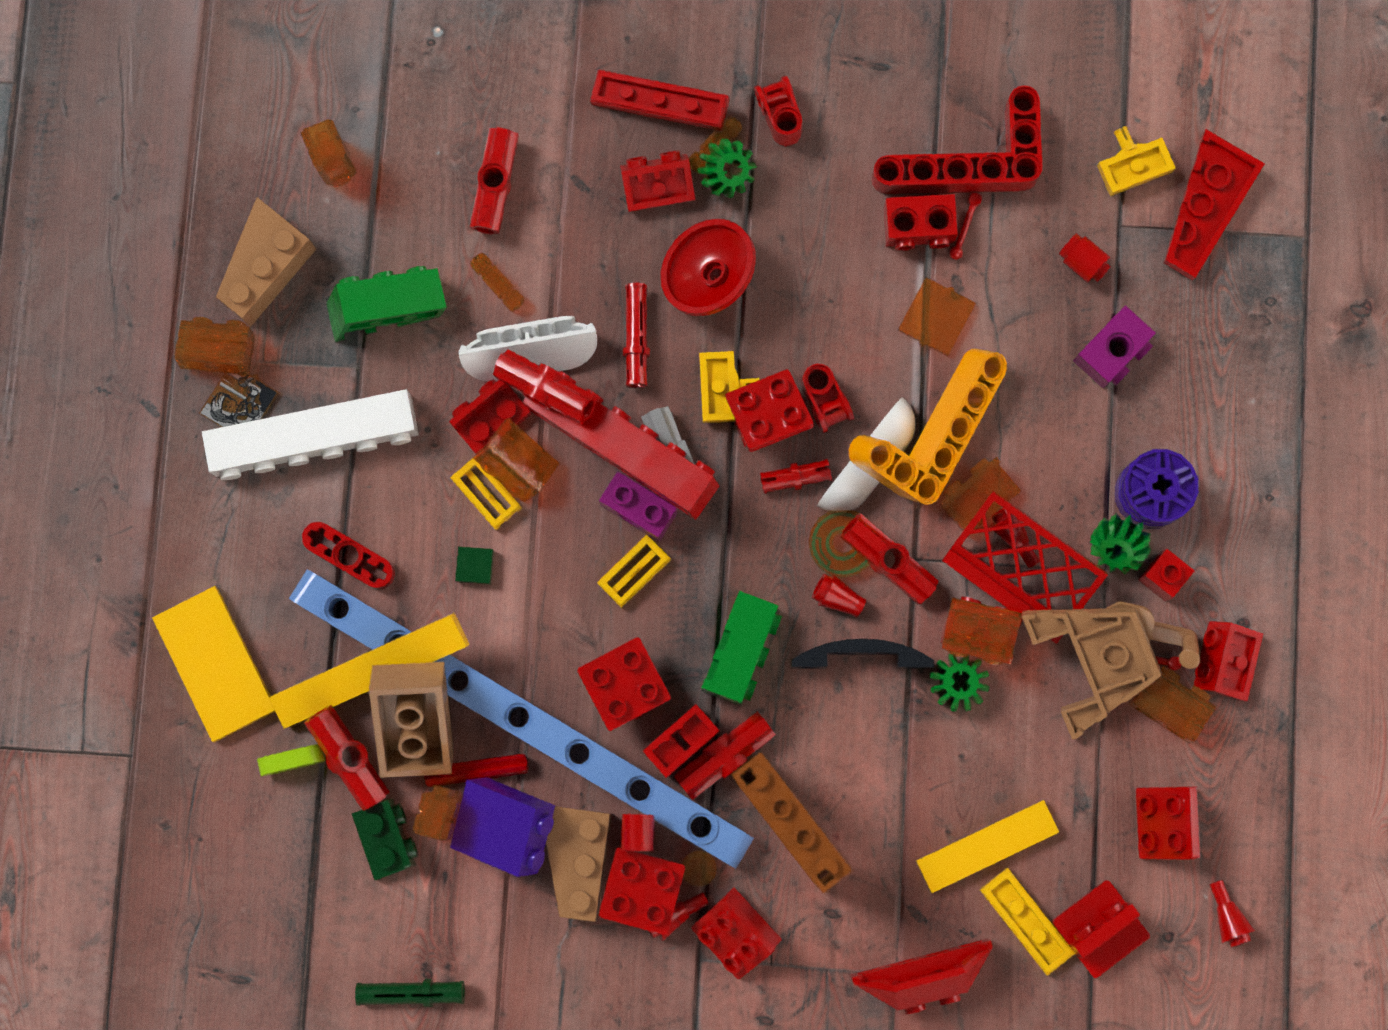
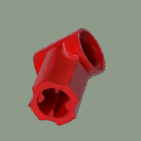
M622 814L621 850L653 851L655 837L654 815Z

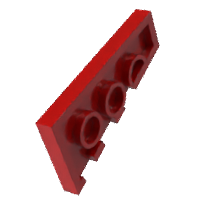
M1205 129L1163 263L1193 281L1265 163Z

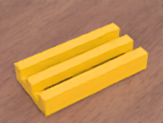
M477 455L450 477L495 530L499 529L505 521L507 522L514 513L522 509ZM477 466L511 505L507 510L502 507L471 471L472 468ZM464 475L472 481L500 514L498 518L495 519L463 483L461 478Z
M646 534L597 584L620 608H623L671 561V558ZM648 545L652 550L611 588L608 583ZM657 555L660 560L620 597L617 593Z

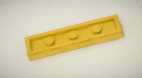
M1041 800L915 861L930 892L934 893L1059 833V830L1045 801Z

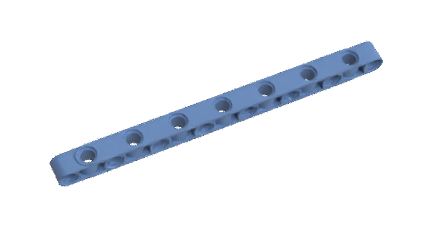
M308 569L289 597L294 603L372 650L411 632ZM339 601H346L349 605L348 614L341 619H336L333 614L334 605ZM447 655L434 661L444 662L448 696L640 812L654 815L655 821L736 869L754 839L752 836L455 657ZM458 672H465L469 680L467 687L464 690L455 691L451 685L452 677ZM517 708H525L529 714V720L523 727H515L511 722V714ZM577 744H585L589 749V758L582 764L574 763L570 757L571 749ZM637 780H644L650 786L649 796L642 801L635 800L630 793L631 785ZM703 816L710 821L711 831L707 836L697 837L692 833L691 823L694 818Z

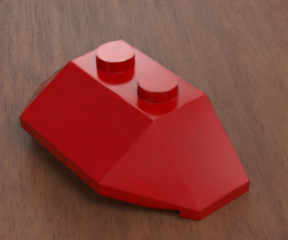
M986 938L850 974L854 985L898 1011L904 1009L905 1014H913L926 1010L925 1003L939 1000L940 1005H947L960 1001V994L969 991L993 946L991 940Z

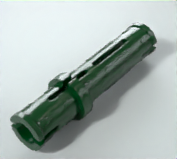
M424 979L423 982L357 983L355 1001L357 1006L423 1004L424 1007H432L433 1004H464L465 982H433V979Z

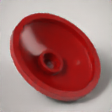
M725 219L705 220L685 230L672 243L662 263L660 278L666 299L677 310L691 316L712 315L729 307L743 294L754 274L756 251L751 237L738 224Z

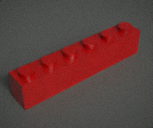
M559 371V373H561L563 376L567 378V381L576 385L577 382L574 379H572L564 372ZM588 388L586 391L595 395L597 401L591 417L585 420L583 424L572 420L553 408L545 409L527 397L523 400L522 403L531 413L694 520L698 518L720 486L713 477L715 471L699 460L696 464L685 459L687 453L671 442L665 446L657 440L659 435L644 424L637 428L629 422L631 417L616 406L612 410L602 405L604 400Z

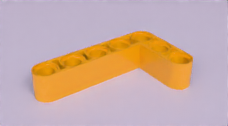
M977 348L970 349L964 354L909 456L888 441L860 435L854 438L850 444V461L902 498L925 505L936 502L1006 374L1007 362L1005 357L998 352Z

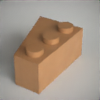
M257 197L216 298L251 327L316 251L315 246L309 238Z
M555 806L553 813L554 824L551 832L548 834L546 845L559 917L597 921L612 814Z

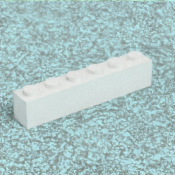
M407 389L202 431L208 470L214 476H220L221 480L241 477V472L253 469L255 473L270 472L275 470V465L287 462L289 466H300L309 463V458L321 455L323 459L338 458L343 456V451L355 448L357 452L372 451L377 449V444L389 441L391 445L406 444L411 442V437L419 435L412 396Z

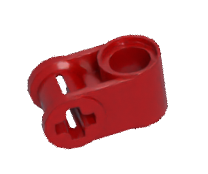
M786 75L782 76L779 82L762 88L759 85L755 86L754 92L763 116H765L775 142L782 146H792L797 143L802 134V115L788 77ZM784 121H789L796 127L791 131H783L778 125Z
M819 363L808 367L803 374L801 386L820 431L824 434L828 432L829 427L846 419L848 421L854 420L855 417L851 406L841 391L831 369ZM814 373L822 374L826 378L827 386L820 390L814 389L810 386L808 377ZM838 409V411H836V412H834V413H832V414H830V415H826V414H828V413H830V412H833V411H835V410Z

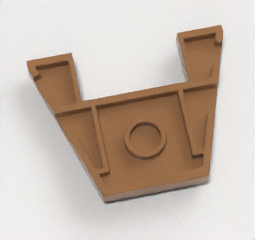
M1136 608L1027 610L1022 612V619L1033 645L1069 634L1094 694L1093 697L1061 707V714L1072 740L1080 737L1094 723H1099L1121 703H1126L1161 677L1160 667Z

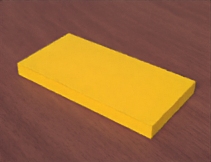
M213 586L152 617L212 742L215 743L275 712L265 683L218 587Z

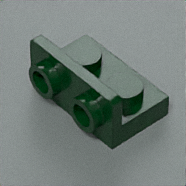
M387 799L367 810L352 813L374 881L416 866L414 858L419 857L418 850L413 838L406 837L402 825L407 823V819L400 803L395 805L393 799Z

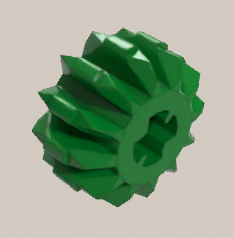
M725 138L720 140L719 146L716 143H710L708 145L710 155H700V159L706 162L705 166L697 169L698 173L706 175L701 184L704 187H711L713 195L720 196L723 193L727 198L734 197L735 191L738 193L746 192L744 181L749 183L755 181L751 175H748L749 170H754L757 167L755 163L747 162L753 154L752 151L748 149L743 150V143L740 141H734L731 144L730 140ZM725 163H727V166H731L729 173L723 170Z
M1117 513L1111 516L1110 520L1103 518L1090 537V542L1092 543L1091 555L1098 556V566L1103 564L1109 565L1110 573L1119 568L1124 575L1131 568L1138 570L1151 551V546L1149 545L1151 540L1150 533L1143 532V522L1138 524L1132 523L1131 515L1122 520Z
M954 653L948 654L950 667L944 661L939 660L936 662V666L943 674L932 672L929 676L932 680L940 681V685L931 687L930 692L937 693L942 690L944 693L937 703L941 706L948 699H951L950 711L952 712L957 711L960 700L964 711H970L971 703L969 698L979 705L983 702V699L976 691L988 692L990 688L986 684L979 683L980 679H985L989 676L988 671H983L979 674L975 671L982 661L977 659L970 666L967 665L969 661L968 653L962 654L960 664H958ZM954 673H956V677L963 674L967 678L964 681L967 687L964 692L963 688L956 691L952 687L955 683L952 678Z

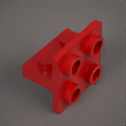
M788 369L725 394L726 401L736 422L739 437L743 446H747L750 452L757 451L814 427L811 415Z
M639 637L624 643L577 669L584 686L609 731H613L634 719L637 720L647 715V712L671 699Z
M1197 786L1137 788L1136 807L1139 858L1179 860L1200 858Z
M620 847L617 848L601 903L599 917L667 935L685 866L654 855L621 850Z
M1109 880L1101 882L1052 920V924L1093 978L1101 976L1150 938V934L1138 919L1140 916L1139 912L1132 903L1124 901Z
M735 887L727 892L691 927L699 940L722 962L724 968L738 980L775 951V947L782 941L779 935Z

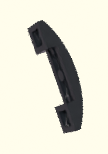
M863 638L826 643L800 654L791 661V669H826L828 667L827 655H896V669H931L934 667V660L914 648L891 641Z

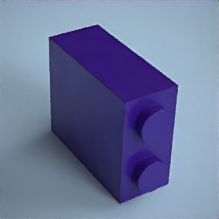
M487 777L467 780L450 848L517 877L537 874L545 859L544 848L548 834L551 832L554 824L553 813L556 805Z

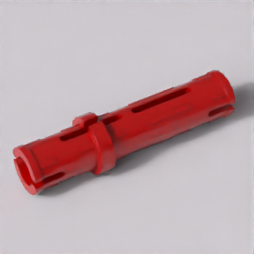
M628 283V285H625L626 347L623 348V357L626 358L625 386L628 388H645L648 386L647 357L650 356V348L647 347V284Z

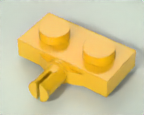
M1127 126L1114 131L1121 151L1111 158L1100 161L1097 165L1110 197L1172 173L1176 169L1163 138L1149 143L1134 144Z
M734 351L699 353L703 423L735 422L725 394L756 382L760 378L739 379L735 370Z

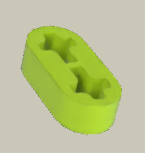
M318 744L257 759L261 777L326 761L324 752Z

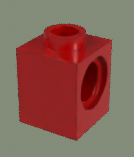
M1165 549L1158 553L1139 577L1138 581L1166 602L1174 598L1195 570L1170 550Z

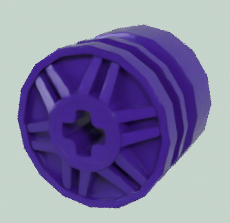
M1153 449L1139 455L1119 474L1115 484V502L1121 515L1125 518L1131 515L1132 523L1134 524L1143 522L1144 529H1160L1180 519L1194 506L1199 493L1198 476L1193 465L1183 455L1169 449ZM1157 481L1160 485L1165 484L1166 490L1162 493L1160 490H1154L1152 487Z

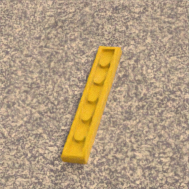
M454 612L270 696L269 699L285 729L310 718L329 705L334 707L369 691L372 665L430 663L459 651L470 644Z

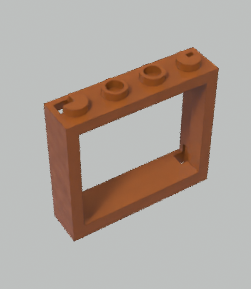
M761 752L731 775L817 889L823 894L853 871ZM750 771L756 780L747 786L741 777ZM825 869L828 874L819 879L817 874Z

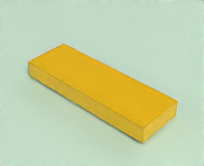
M1005 868L979 889L1045 975L1048 976L1075 954L1008 868Z

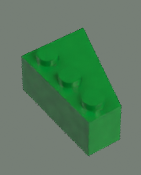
M426 266L412 267L406 270V273L396 275L392 271L379 272L374 274L373 278L360 280L358 276L343 278L335 285L326 303L335 342L344 341V334L352 331L365 329V333L368 335L377 333L376 327L397 324L398 327L439 318L447 308L438 268L427 270Z
M742 591L738 592L718 648H716L710 669L702 684V692L739 706L742 705L744 699L751 701L757 685V681L751 678L756 666L763 668L770 650L764 647L768 633L775 636L782 618L781 615L776 614L779 605Z

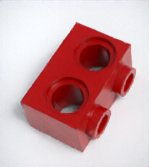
M955 194L886 198L884 203L886 247L895 246V250L898 251L912 250L915 248V245L929 244V248L932 249L949 247L950 243L955 242L958 235ZM935 216L941 217L945 220L947 226L943 229H935L930 225L929 219ZM904 218L911 222L913 228L909 231H900L896 228L894 222L897 219Z
M695 704L647 746L643 752L664 777L668 778L715 737L720 730Z

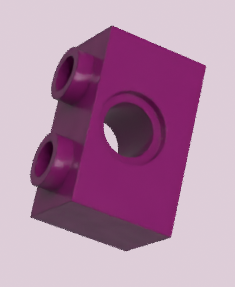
M1125 305L1076 356L1073 362L1103 389L1110 381L1116 386L1130 371L1126 367L1128 362L1133 357L1140 361L1153 347L1149 340L1156 332ZM1117 342L1121 344L1125 350V355L1123 357H1116L1111 354L1109 343Z
M618 471L599 499V503L603 508L660 542L678 514L676 507Z

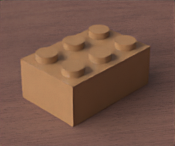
M444 662L372 665L369 695L380 778L451 774L454 748Z

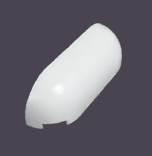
M561 316L502 326L476 333V340L467 346L462 345L460 347L459 358L462 367L468 374L486 382L495 379L496 382L499 380L493 375L495 362L500 354L506 352L507 349L512 352L514 351L516 354L527 358L537 365L543 363L559 372L574 369L586 363L596 350L597 334L592 323L586 325L576 322L574 316Z
M903 397L888 412L870 437L888 441L904 452L913 439L916 421L911 406ZM850 461L823 495L817 506L827 512L854 510L864 503L880 482Z

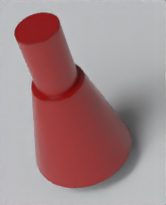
M1004 508L991 516L993 522L989 526L1008 524L1007 512ZM1012 515L1013 523L1022 522ZM1025 526L1014 528L1017 547L1030 545ZM1009 529L994 531L1012 548ZM1033 550L1018 552L1028 568L1040 562Z
M1223 880L1210 884L1209 886L1218 905L1217 915L1221 943L1229 942L1231 948L1252 941L1249 934L1255 932V930L1234 901H1231Z
M701 892L685 902H676L668 934L662 935L648 931L652 938L659 936L664 941L690 917L689 915L709 905L706 896Z

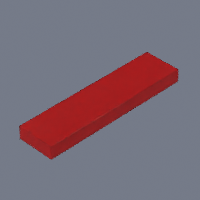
M599 69L590 98V103L593 106L722 131L730 101L729 95Z

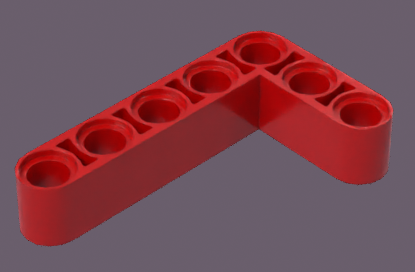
M1026 85L1018 86L1011 92L1005 107L1006 152L885 155L879 158L874 165L871 178L872 185L883 194L1013 192L1030 190L1038 181L1043 167L1039 94L1034 88ZM1016 100H1024L1030 105V110L1021 111L1016 108L1014 102ZM1017 133H1026L1030 136L1032 142L1030 144H1021L1017 141L1015 135ZM987 166L993 167L998 171L999 176L993 179L988 178L983 174L982 169ZM1027 166L1032 170L1033 176L1024 178L1018 174L1016 168ZM958 167L964 172L965 177L954 179L948 174V169ZM886 168L891 169L896 173L897 177L894 180L887 181L881 178L879 171ZM917 168H925L929 171L931 177L926 180H920L916 178L913 171Z

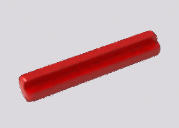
M522 753L452 763L451 774L424 775V780L428 787L463 783L467 780L487 777L492 779L526 774L529 769L528 759Z

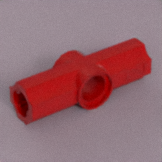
M500 127L489 128L482 167L478 171V187L470 222V229L489 235L500 234L506 199L511 190L510 179L519 134ZM493 175H499L503 178V181L497 187H489L486 185L487 179Z
M509 349L500 354L495 362L493 375L497 379L521 391L525 397L545 409L553 408L581 424L589 419L595 410V403L597 401L595 395L567 381L565 376L543 363L537 365Z
M857 514L842 530L840 538L866 559L874 572L888 578L915 603L922 604L936 590L939 581L909 555L905 546L893 542L862 514ZM888 550L895 557V563L891 568L887 567L884 562V555Z
M332 705L315 713L304 722L326 755L328 769L340 776L362 811L376 805L390 793L369 762L366 747L353 738ZM344 749L351 754L352 762L350 766L343 762L342 753Z
M757 711L729 734L726 732L702 751L703 754L686 765L674 777L689 797L694 800L720 778L725 779L748 761L747 757L767 744L776 734Z

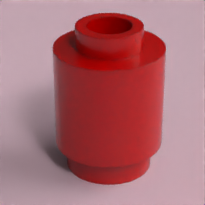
M1077 233L1059 252V255L1064 258L1063 263L1087 283L1092 279L1099 282L1111 268L1107 263L1110 256L1088 237L1084 236L1082 238Z

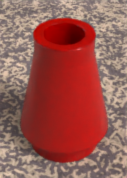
M823 574L812 594V599L818 601V606L851 614L856 618L860 615L866 603L865 598L858 595L834 574L831 577Z

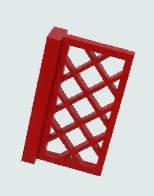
M994 490L942 559L944 563L1021 619L1022 612L1027 610H1052L1051 597L1071 595L1073 609H1083L1108 576L1105 570ZM993 502H996L1006 510L1008 524L988 526L986 512ZM1012 515L1022 522L1013 523ZM982 518L984 527L975 528ZM1023 526L1032 528L1036 533L1037 544L1017 547L1014 528ZM1009 529L1012 548L992 551L989 531ZM985 532L986 552L973 553L962 545L970 534ZM1041 536H1043L1050 542L1042 543ZM1051 547L1061 549L1065 555L1066 565L1046 568L1043 549ZM1038 549L1041 569L1021 571L1018 552ZM1013 553L1016 572L1002 574L995 569L993 556ZM981 557H989L990 565L983 559H981ZM1070 557H1072L1079 563L1070 564ZM1087 568L1097 575L1090 587L1074 589L1073 569ZM1067 570L1070 589L1050 592L1047 573ZM1042 574L1045 593L1031 595L1024 590L1023 576ZM1017 577L1018 585L1011 581L1009 578ZM1084 593L1080 600L1077 602L1075 594ZM1046 598L1047 606L1038 599ZM1063 635L1050 640L1057 644Z

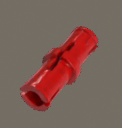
M828 459L803 465H797L796 462L791 463L788 468L764 473L760 472L763 493L767 494L768 492L793 487L795 490H800L803 485L827 480L832 481Z

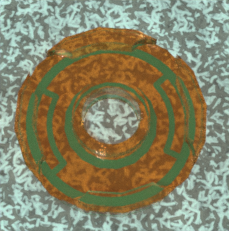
M851 509L843 511L830 510L818 518L810 531L808 541L810 556L817 567L829 576L833 574L839 578L856 576L870 565L853 548L848 552L842 553L837 551L833 545L835 536L842 534V530L857 514H861Z

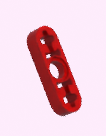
M313 522L304 529L302 542L312 553L374 589H384L392 584L395 578V570L393 565L385 558L323 522ZM324 529V537L333 543L336 542L337 537L341 538L333 547L331 557L327 556L331 549L319 543L316 547H313L314 539L311 538L313 532L320 533ZM346 546H353L358 551V558L352 565H343L339 559L340 551ZM366 554L371 556L366 562L375 568H379L381 564L385 565L383 571L387 575L384 580L378 578L375 582L371 581L374 575L362 568L360 575L356 573L364 564Z

